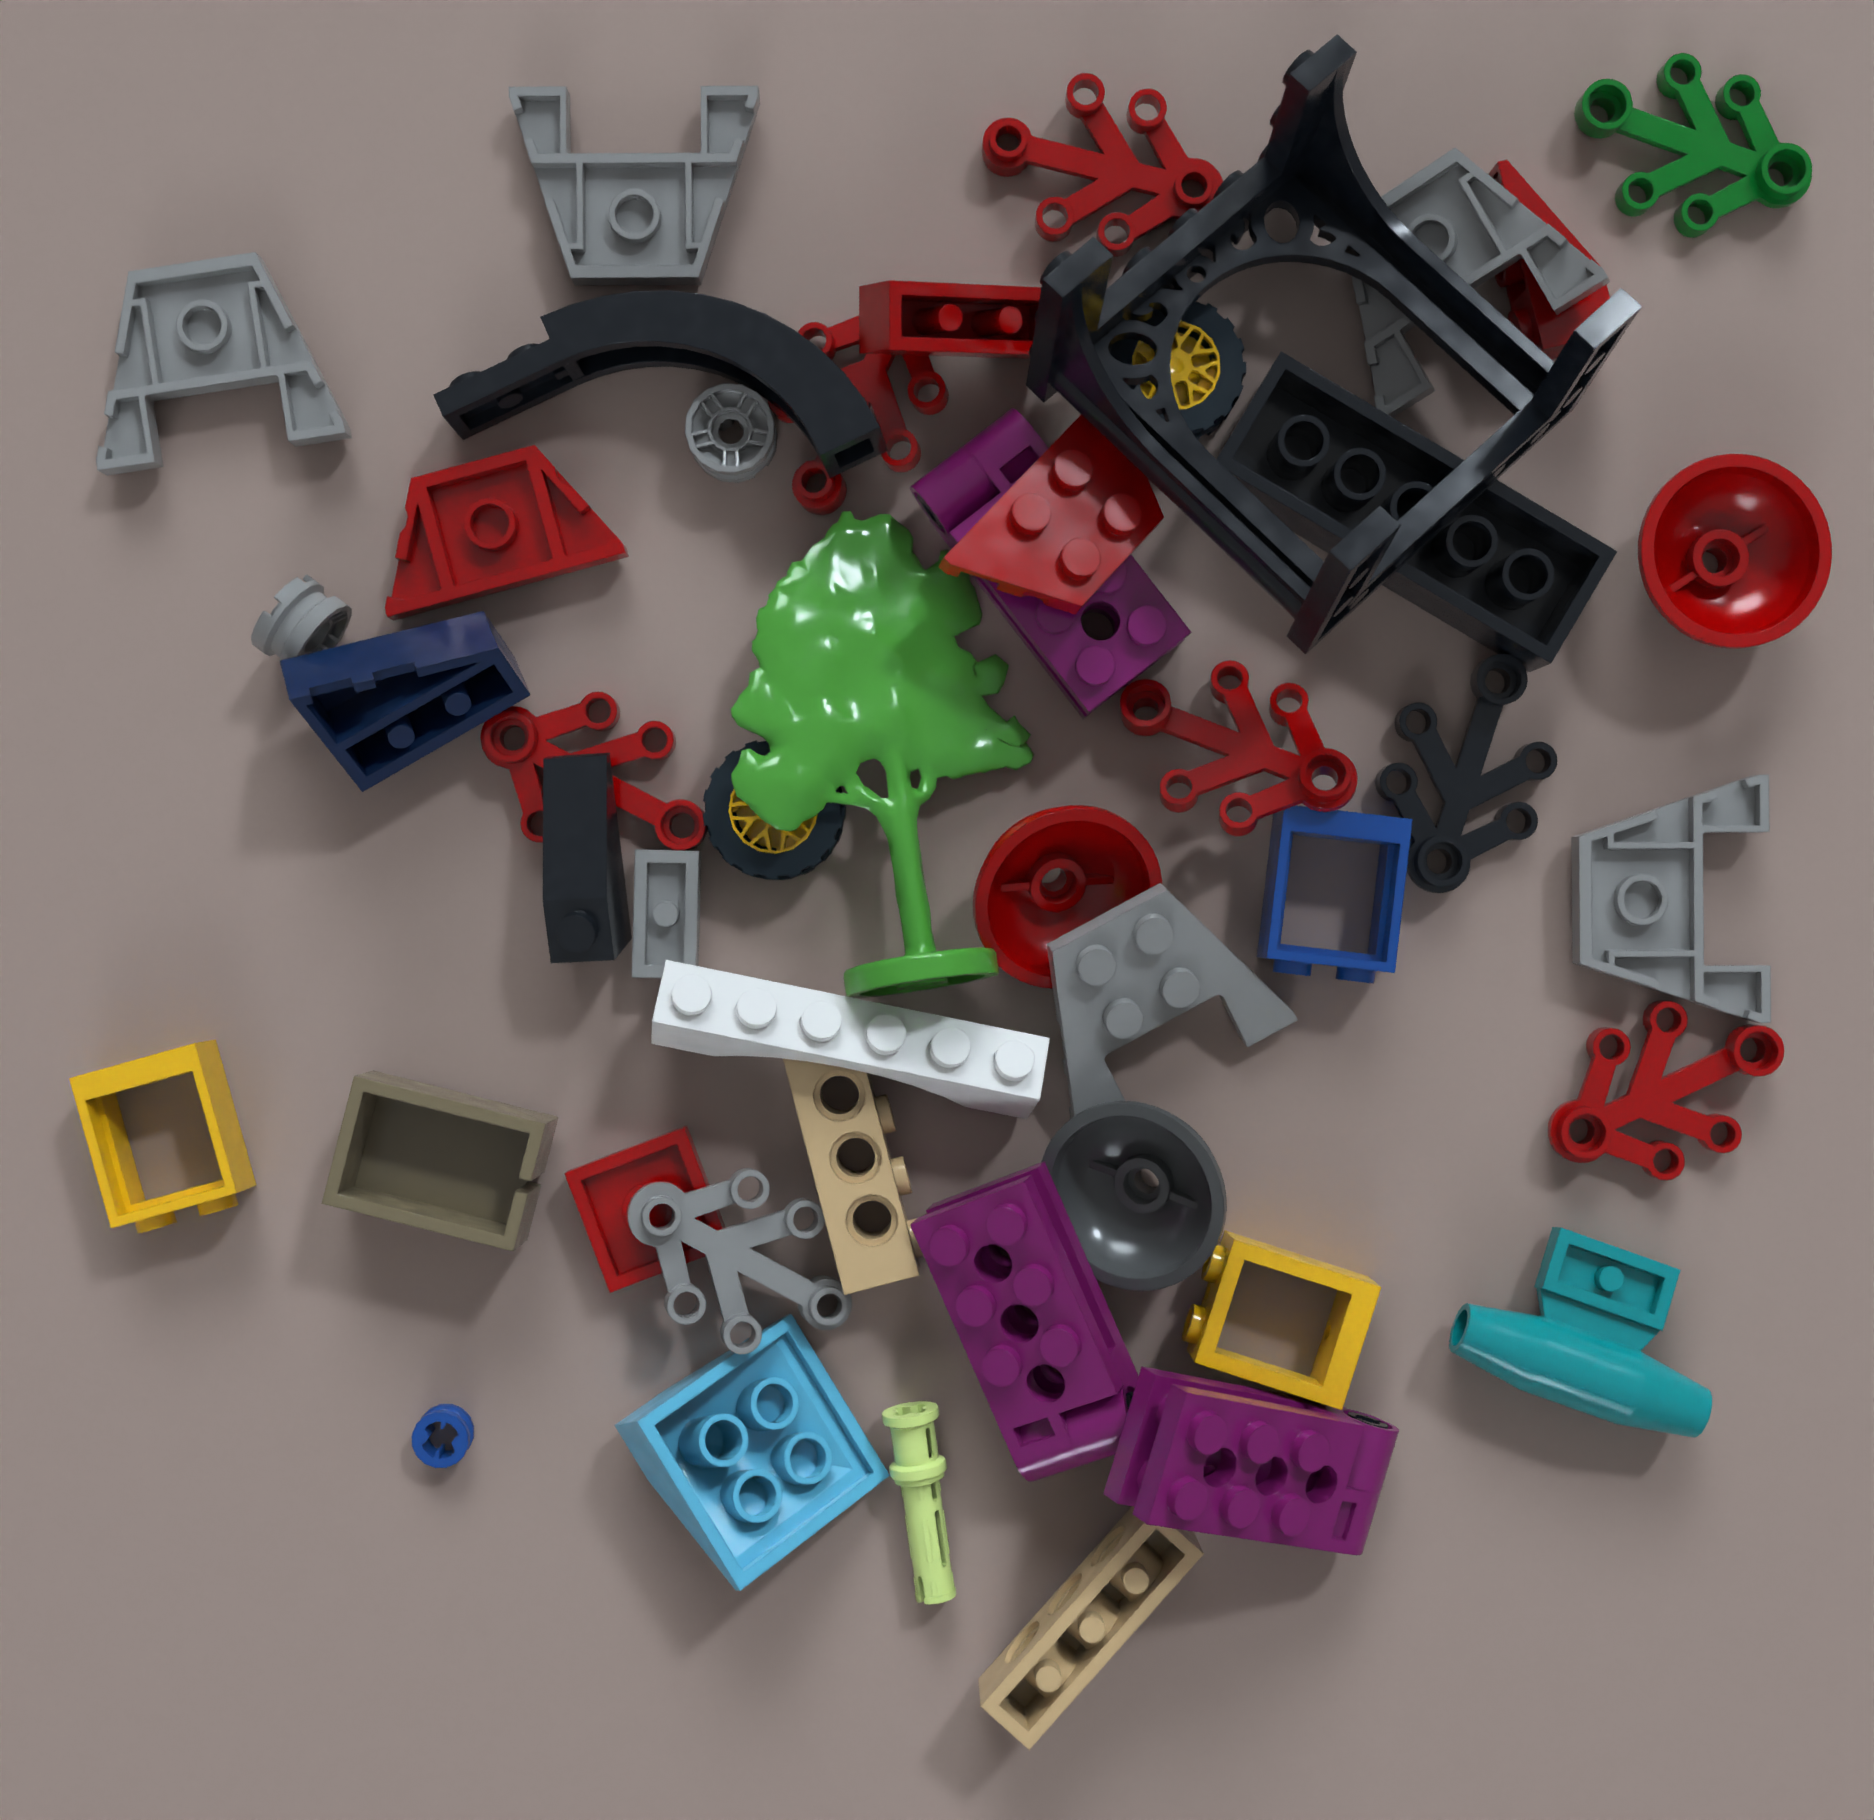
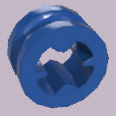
M439 1404L430 1408L417 1422L412 1433V1447L416 1456L424 1464L434 1468H447L457 1464L464 1457L474 1439V1425L470 1415L463 1408L454 1404ZM434 1422H441V1429H444L447 1424L456 1429L457 1435L451 1442L452 1450H445V1443L436 1448L430 1442L429 1437L435 1430Z

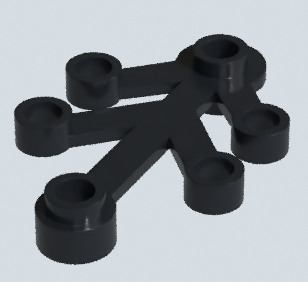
M1496 654L1479 662L1471 674L1470 685L1477 699L1455 765L1436 729V713L1429 705L1420 702L1412 703L1403 707L1395 717L1397 734L1402 739L1413 743L1443 802L1436 826L1415 791L1418 785V778L1413 768L1409 765L1393 763L1383 767L1376 776L1375 786L1378 794L1383 799L1394 803L1401 818L1413 819L1411 830L1413 842L1409 848L1407 872L1411 880L1419 888L1427 892L1445 893L1456 889L1467 878L1471 859L1508 840L1526 839L1537 828L1538 817L1535 810L1527 803L1514 802L1502 806L1497 811L1494 821L1461 835L1470 809L1527 780L1537 781L1545 779L1557 767V755L1554 749L1544 742H1533L1519 748L1514 759L1481 775L1503 705L1518 700L1527 687L1528 677L1526 669L1512 655ZM1489 671H1496L1504 678V688L1499 694L1491 692L1486 686L1485 679ZM1411 711H1417L1425 718L1426 726L1421 734H1415L1407 728L1406 717ZM1531 750L1540 752L1544 757V768L1539 773L1532 772L1526 765V757ZM1393 770L1401 772L1406 778V788L1401 794H1395L1387 787V776ZM1514 809L1520 811L1525 817V826L1519 833L1512 832L1506 823L1508 814ZM1433 850L1441 851L1446 857V867L1439 874L1433 873L1427 866V857Z

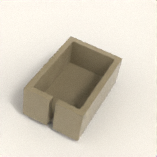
M374 1070L355 1075L321 1204L515 1251L528 1240L541 1184L529 1181L534 1180L545 1172L558 1117Z

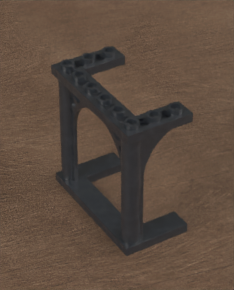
M1338 34L1315 53L1311 50L1301 53L1287 69L1282 80L1286 87L1281 104L1270 119V126L1273 127L1268 145L1260 154L1258 162L1244 174L1240 170L1230 174L1215 192L1213 200L1199 212L1195 208L1186 211L1172 226L1168 238L1152 250L1147 246L1138 251L1124 268L1122 276L1107 288L1113 254L1095 237H1092L1073 254L1069 251H1064L1050 262L1040 278L1042 287L1038 310L1034 316L1036 325L1033 343L1029 350L1030 362L1026 386L1043 403L1056 392L1063 396L1295 619L1287 637L1305 655L1574 410L1642 307L1627 292L1620 288L1573 331L1555 362L1550 359L1422 243L1396 217L1373 186L1354 148L1343 104V90L1357 51ZM1274 208L1287 210L1296 222V236L1289 242H1276L1265 229L1264 217ZM1314 225L1320 230L1318 237L1331 242L1330 244L1318 246L1310 240ZM1249 230L1254 244L1246 250H1239L1233 247L1232 243L1234 242L1237 245L1241 241L1243 234ZM1279 262L1316 264L1347 273L1368 284L1396 306L1514 415L1398 521L1379 506L1329 551L1325 561L1311 550L1197 440L1179 410L1171 383L1170 360L1172 344L1177 329L1189 309L1207 290L1218 282L1245 269L1264 264ZM1197 273L1201 274L1204 278L1201 282H1193L1190 279ZM1154 309L1159 310L1165 316V320L1158 326H1151L1142 322L1152 317ZM1120 340H1139L1148 344L1154 350L1155 357L1144 364H1125L1116 360L1110 354L1108 348ZM1150 381L1156 387V394L1151 399H1147L1141 391L1140 384ZM1128 385H1137V386H1136L1135 389L1133 390V389H1131Z

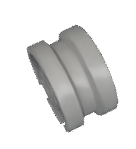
M723 383L706 389L694 399L686 415L685 435L694 459L708 475L720 481L740 483L753 479L764 467L769 466L776 453L778 434L770 407L756 391L742 384ZM734 421H738L741 429L744 431L741 440L734 444L723 442L719 436V430L725 431L733 427Z
M307 574L303 578L305 582L296 577L274 596L279 603L272 610L271 614L266 611L261 613L251 635L252 645L268 656L276 654L280 657V660L333 648L340 641L348 627L352 616V608L336 596L327 598L324 595V586Z

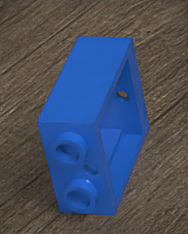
M1297 805L1274 813L1257 957L1274 959L1272 972L1311 976L1312 964L1337 966L1336 979L1372 984L1375 981L1376 971L1395 973L1413 819L1340 810L1318 812L1308 807ZM1293 835L1380 845L1367 954L1281 944Z

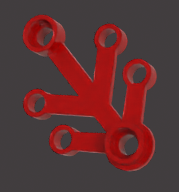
M1081 73L1073 77L1069 82L1065 104L1071 115L1082 120L1101 153L1032 136L1029 128L1020 120L1001 118L989 125L984 133L982 157L985 165L991 172L1003 177L1018 175L1028 165L1094 181L1065 199L1049 197L1040 203L1036 211L1035 228L1043 239L1051 242L1063 240L1071 232L1072 226L1130 191L1156 196L1129 215L1113 212L1101 220L1096 239L1113 254V257H1120L1131 249L1134 241L1172 218L1178 220L1191 208H1195L1199 212L1213 200L1214 194L1222 184L1223 179L1219 171L1208 161L1187 157L1165 120L1167 111L1166 101L1158 91L1153 89L1139 90L1131 97L1126 118L1128 125L1133 131L1145 135L1162 168L1139 163L1103 104L1105 88L1102 81L1093 74ZM1087 88L1093 91L1096 100L1091 104L1083 105L1075 100L1073 94L1078 89ZM1143 103L1150 104L1156 109L1158 116L1152 120H1143L1136 114L1135 108ZM1003 134H1012L1017 137L1020 145L1015 150L1005 151L997 145L996 140ZM1187 180L1198 181L1204 189V194L1196 198L1189 197L1183 192L1181 185ZM1051 210L1059 211L1065 216L1066 223L1060 228H1050L1044 223L1043 215ZM1111 226H1120L1126 231L1128 238L1123 243L1114 244L1107 240L1104 231Z
M859 315L831 327H827L819 322H811L801 327L798 333L809 341L817 336L825 337L826 344L822 351L832 360L836 352L859 344ZM866 354L863 360L843 367L841 370L865 399L868 407L872 406L888 449V451L881 454L886 465L895 472H908L919 463L921 448L915 436L907 430L887 373L896 355ZM902 355L912 378L908 384L907 392L914 408L924 415H934L941 412L948 403L949 392L943 378L934 371L930 357ZM934 384L939 387L938 395L932 401L923 402L918 400L919 390L923 386ZM768 401L771 411L780 421L794 423L782 410ZM905 441L911 444L910 453L905 458L895 460L890 457L891 448L896 443ZM818 455L814 460H808L796 470L792 479V490L795 498L805 510L812 514H830L836 511L845 500L847 486L843 476L840 473L829 478ZM815 474L826 475V484L822 490L818 492L807 491L806 485L810 477Z
M1223 661L1214 667L1211 673L1210 689L1216 700L1227 705L1238 732L1172 707L1168 690L1157 681L1150 679L1138 680L1128 685L1123 691L1120 698L1121 719L1124 726L1130 732L1139 736H1152L1161 731L1225 756L1188 771L1185 769H1174L1162 777L1160 782V800L1164 807L1172 812H1186L1194 807L1199 795L1263 771L1285 779V781L1252 795L1235 792L1226 796L1219 808V822L1226 833L1232 836L1247 835L1254 830L1258 819L1301 803L1311 810L1318 812L1335 811L1345 806L1355 794L1358 776L1354 764L1343 753L1324 747L1308 712V694L1298 684L1284 683L1277 686L1271 693L1269 703L1271 718L1277 724L1288 728L1298 755L1274 746L1248 689L1249 673L1245 666L1237 661ZM1231 675L1237 677L1241 684L1235 689H1225L1220 686L1218 681L1224 676ZM1283 698H1293L1299 702L1300 708L1293 712H1285L1279 708L1277 703ZM1144 706L1152 707L1158 713L1151 720H1140L1134 715L1139 708ZM1319 775H1328L1334 779L1336 785L1330 790H1320L1314 786L1312 780ZM1175 783H1183L1191 789V792L1188 796L1178 799L1170 796L1167 790ZM1240 806L1246 808L1251 816L1244 822H1234L1229 819L1227 812L1233 807Z
M592 692L586 695L579 704L538 717L525 708L511 706L484 722L480 740L487 758L495 765L510 771L523 812L520 821L523 834L533 842L543 843V836H537L531 829V820L534 815L543 812V791L536 765L543 768V759L548 756L610 753L611 768L644 757L651 760H663L673 753L676 746V737L672 729L660 721H649L643 724L636 733L573 753H569L547 742L587 726L595 731L603 732L612 729L617 724L620 718V708L616 700L604 692ZM598 700L607 701L611 709L609 718L602 723H594L589 717L590 706ZM513 727H520L525 734L524 744L517 750H509L504 744L505 733ZM654 729L663 730L667 736L666 746L659 752H650L645 746L646 735ZM613 776L616 806L654 825L658 839L665 846L674 850L688 851L696 848L703 842L708 829L704 826V811L698 805L684 799H676L665 803ZM680 814H688L694 821V830L686 838H678L672 831V822Z
M1654 1001L1646 1007L1643 1013V1025L1648 1033L1628 1090L1625 1095L1606 1104L1616 1065L1623 1063L1628 1058L1631 1044L1628 1036L1619 1029L1601 1027L1594 1030L1586 1042V1050L1591 1061L1578 1098L1561 1104L1550 1117L1548 1138L1551 1146L1561 1157L1576 1163L1592 1162L1606 1153L1640 1165L1649 1176L1666 1181L1675 1179L1684 1169L1685 1158L1681 1149L1672 1143L1661 1140L1645 1143L1616 1131V1129L1641 1118L1697 1138L1699 1143L1708 1150L1717 1153L1733 1151L1738 1147L1742 1138L1741 1127L1735 1119L1717 1113L1705 1115L1672 1102L1737 1071L1751 1076H1766L1773 1073L1781 1065L1784 1058L1783 1041L1773 1029L1760 1025H1741L1728 1035L1724 1048L1662 1077L1676 1037L1685 1031L1688 1017L1685 1009L1676 1002ZM1664 1008H1668L1674 1017L1672 1026L1666 1031H1662L1656 1022L1659 1011ZM1612 1035L1616 1039L1617 1050L1613 1056L1605 1058L1600 1053V1042L1605 1036ZM1752 1038L1756 1043L1757 1052L1751 1060L1746 1061L1741 1056L1740 1048L1746 1039ZM1583 1119L1587 1124V1135L1581 1141L1574 1142L1569 1134L1570 1126L1574 1121ZM1723 1122L1727 1128V1137L1722 1143L1716 1145L1711 1140V1129L1715 1124ZM1666 1149L1670 1153L1671 1162L1667 1169L1659 1172L1654 1167V1156L1658 1151Z

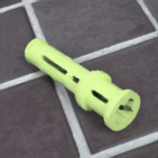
M916 1401L887 1408L882 1412V1421L885 1426L890 1427L894 1462L889 1466L890 1477L896 1485L901 1486L904 1502L905 1522L914 1573L915 1599L918 1603L924 1601V1604L929 1605L949 1601L957 1593L951 1569L945 1513L941 1498L940 1480L945 1475L944 1472L947 1469L945 1457L938 1453L934 1420L938 1419L940 1415L939 1407L934 1402Z

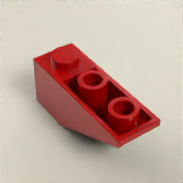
M1507 159L1498 161L1488 175L1518 198L1520 203L1542 221L1551 225L1581 253L1596 262ZM1520 259L1495 275L1498 285L1506 287L1511 306L1507 320L1550 359L1558 357L1573 331L1610 298L1606 284L1556 315L1524 259Z

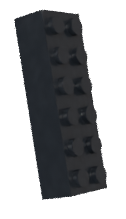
M1282 351L1270 367L1216 458L1291 531L1327 553L1379 506L1398 521L1464 461ZM1496 480L1382 585L1495 653L1516 657L1524 665L1527 672H1532L1552 663L1617 551Z

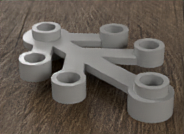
M742 1168L736 1171L728 1180L686 1193L668 1182H653L643 1186L633 1195L629 1202L627 1221L631 1232L640 1242L653 1246L656 1249L667 1288L664 1306L669 1316L675 1322L683 1325L693 1324L703 1316L706 1309L705 1296L690 1282L682 1242L705 1254L723 1318L720 1336L728 1349L736 1354H748L754 1351L762 1339L760 1324L748 1312L738 1272L796 1302L801 1316L817 1329H835L842 1325L849 1317L852 1299L850 1294L844 1295L841 1282L826 1275L815 1276L809 1280L751 1249L752 1247L790 1235L801 1239H809L818 1235L824 1226L825 1219L822 1208L817 1203L807 1198H797L791 1201L784 1210L716 1230L695 1218L735 1203L746 1209H754L761 1206L767 1200L770 1191L769 1182L762 1173L752 1168ZM746 1177H755L759 1182L757 1195L749 1200L741 1199L738 1194L739 1183ZM658 1204H667L672 1209V1218L663 1227H655L651 1225L649 1220L650 1211ZM802 1207H810L814 1213L813 1223L806 1229H796L793 1223L794 1214ZM684 1292L693 1293L696 1297L695 1308L688 1314L676 1313L674 1310L676 1297ZM826 1294H834L838 1302L836 1310L827 1316L819 1315L817 1311L819 1299ZM739 1322L750 1323L752 1327L750 1338L741 1344L733 1343L730 1339V1332L733 1326Z

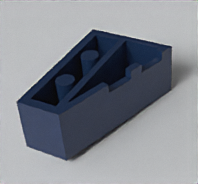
M484 611L280 660L290 702L362 792L531 695L515 656Z

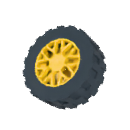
M1199 302L1193 304L1179 325L1173 340L1170 360L1171 383L1176 402L1186 424L1197 440L1205 434L1209 436L1218 429L1224 419L1226 420L1242 392V381L1246 375L1247 361L1243 362L1242 353L1245 349L1241 338L1238 339L1233 331L1235 326L1228 317L1224 319L1218 314L1216 307L1209 303L1204 305ZM1154 309L1152 317L1142 322L1151 326H1158L1165 320V316L1159 310ZM1120 340L1108 348L1110 354L1116 360L1125 364H1144L1155 357L1154 350L1148 344L1139 340ZM1150 381L1140 384L1141 391L1147 399H1151L1156 394V387ZM1137 385L1128 386L1134 390Z
M755 740L746 743L744 748L738 751L733 750L725 757L724 763L719 768L716 767L710 776L712 780L708 790L705 789L703 798L705 802L703 820L704 826L707 827L710 835L708 838L727 863L747 875L766 880H788L803 874L805 875L825 861L832 854V850L837 842H839L843 832L844 819L846 818L845 804L826 803L822 811L816 816L803 821L793 831L777 830L765 823L750 809L748 804L736 796L731 781V773L739 762L742 750L750 748L763 756L770 753L767 741L758 742ZM841 786L837 788L836 792L843 793Z

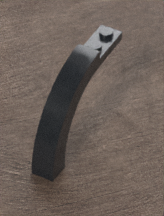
M671 290L632 291L604 295L568 305L540 317L550 339L540 344L523 345L512 351L507 360L481 372L472 371L464 373L455 378L448 388L433 394L444 419L462 440H465L569 389L604 375L645 367L694 369L719 375L756 391L782 410L799 427L811 443L829 478L888 451L881 428L865 399L846 374L821 349L794 329L765 313L733 301L698 293Z

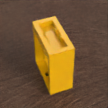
M216 1039L189 1044L69 1078L111 1228L134 1222L137 1234L176 1223L174 1211L197 1205L199 1216L215 1213L239 1205L236 1193L256 1186ZM193 1072L222 1179L145 1200L116 1093Z
M1225 1230L1221 1244L1216 1246L1214 1252L1202 1267L1201 1279L1207 1281L1208 1284L1201 1306L1193 1303L1184 1322L1182 1341L1189 1342L1186 1350L1194 1363L1342 1410L1381 1286L1368 1276ZM1244 1260L1337 1290L1310 1377L1217 1347Z

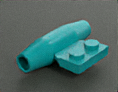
M1552 1227L1534 1286L1537 1290L1541 1316L1465 1303L1459 1309L1454 1319L1449 1337V1349L1452 1353L1521 1391L1611 1423L1695 1438L1705 1429L1712 1410V1394L1708 1388L1641 1352L1659 1331H1663L1681 1270L1561 1227Z

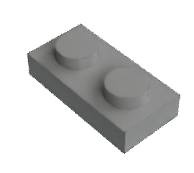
M635 849L632 977L662 978L666 960L699 966L701 851Z

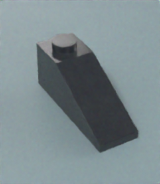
M610 753L548 756L543 759V908L551 964L615 960L632 939Z

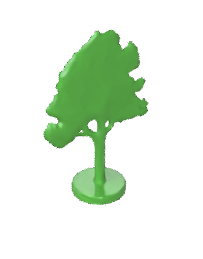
M843 511L838 522L829 528L822 540L810 548L803 560L791 563L787 575L777 581L774 590L768 595L769 598L766 606L758 610L756 617L758 631L756 639L752 641V652L759 661L760 667L750 672L748 687L739 695L736 703L731 708V715L738 726L763 737L769 743L770 753L763 756L750 748L742 750L739 762L731 773V781L736 796L748 804L750 809L765 823L777 830H796L803 821L816 816L822 811L826 803L866 808L877 817L881 824L890 850L905 955L847 969L843 976L847 997L866 998L904 994L960 985L997 976L999 974L997 956L992 948L975 947L936 951L917 831V817L920 806L931 798L932 793L936 789L937 778L947 776L951 779H957L965 775L980 772L986 773L1004 767L1018 770L1031 763L1034 754L1026 743L1031 734L1018 722L1015 715L1008 721H1005L983 698L986 695L999 693L1004 685L1009 665L996 654L977 662L969 651L958 647L955 636L980 625L982 611L976 589L970 581L969 574L960 572L959 576L955 577L944 573L939 568L948 550H941L939 560L925 570L918 557L913 553L914 538L910 531L890 514H879L866 520H857L851 511ZM871 759L881 762L886 771L888 798L879 797L863 785L856 773L860 763ZM915 770H919L921 776L918 789L912 788L910 773ZM840 786H844L847 793L836 792V790Z

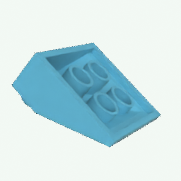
M787 1314L762 1330L761 1342L754 1351L748 1354H736L731 1350L725 1352L665 1389L614 1425L647 1480L736 1591H741L890 1476L792 1314Z

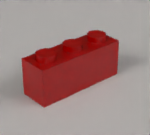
M895 280L859 286V354L1030 359L1029 350L1033 343L1036 325L1034 316L1039 306L1041 287Z

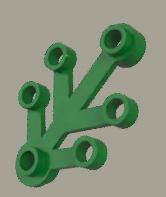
M1678 53L1670 57L1661 67L1657 74L1656 83L1659 91L1665 97L1678 100L1690 128L1633 108L1630 91L1624 84L1614 79H1601L1592 83L1576 103L1574 111L1575 121L1584 134L1592 138L1601 139L1618 133L1682 156L1650 173L1635 172L1629 175L1616 190L1615 203L1617 208L1627 216H1640L1647 212L1659 197L1718 169L1742 179L1710 196L1705 193L1693 194L1680 204L1674 213V225L1683 236L1689 238L1699 237L1707 232L1717 222L1718 218L1754 201H1758L1769 208H1784L1798 201L1807 192L1811 183V159L1800 146L1792 143H1780L1759 101L1761 89L1758 82L1749 75H1735L1719 89L1715 97V105L1719 114L1729 120H1738L1750 148L1747 149L1729 141L1700 80L1702 70L1699 61L1690 54ZM1671 68H1678L1684 71L1687 76V84L1675 82L1670 74ZM1731 89H1737L1745 95V106L1737 105L1731 100ZM1590 107H1602L1607 112L1608 121L1600 122L1595 119L1590 112ZM1769 169H1776L1783 175L1784 186H1779L1772 181L1768 173ZM1629 186L1642 188L1646 195V201L1644 203L1633 201L1629 196ZM1688 207H1697L1703 212L1705 217L1704 224H1696L1691 221L1688 216Z

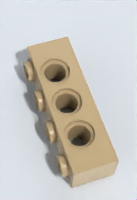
M783 1059L844 1295L919 1276L918 1257H922L923 1254L910 1226L917 1218L907 1219L902 1200L903 1195L912 1193V1187L904 1157L891 1158L885 1135L896 1131L888 1095L875 1096L869 1073L808 1061ZM834 1076L848 1077L858 1088V1101L848 1109H834L824 1100L822 1093L823 1084ZM852 1138L867 1141L875 1153L873 1163L861 1171H853L846 1168L839 1159V1147L842 1143ZM867 1201L880 1202L888 1208L891 1220L880 1231H866L855 1220L854 1212L856 1208Z
M1132 1506L978 1678L980 1707L1030 1750L1204 1555L1194 1531L1147 1525L1132 1514L1134 1506Z

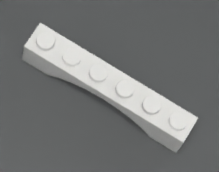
M670 960L665 962L652 1018L651 1044L710 1056L773 1057L848 1068L916 1086L943 1096L964 1107L1023 1119L1029 1117L1040 1101L1050 1040L1048 1037Z

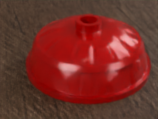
M1717 455L1695 462L1678 472L1661 487L1652 499L1642 520L1639 532V570L1643 585L1652 603L1659 613L1678 631L1691 639L1713 647L1727 649L1749 648L1771 642L1789 633L1800 625L1815 608L1825 590L1831 570V534L1823 509L1814 494L1801 479L1788 469L1773 461L1754 455ZM1705 552L1713 554L1717 559L1718 568L1715 573L1707 571L1703 564L1702 557Z
M1070 805L1049 808L1033 813L1015 823L1000 836L989 851L980 869L973 894V918L979 939L984 948L995 950L998 966L1007 974L1029 985L1053 989L1047 943L1159 883L1162 884L1158 859L1147 839L1135 826L1108 810L1093 806ZM1060 868V874L1056 880L1050 883L1042 882L1043 877L1049 871Z

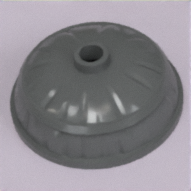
M1111 1101L1092 1106L1078 1113L1066 1122L1051 1139L1041 1162L1045 1161L1097 1280L1126 1290L1152 1291L1175 1285L1194 1274L1214 1252L1223 1233L1226 1221L1227 1197L1224 1180L1218 1163L1208 1145L1190 1125L1179 1117L1146 1103ZM1142 1169H1148L1155 1174L1159 1181L1157 1187L1149 1186L1143 1181L1141 1176Z

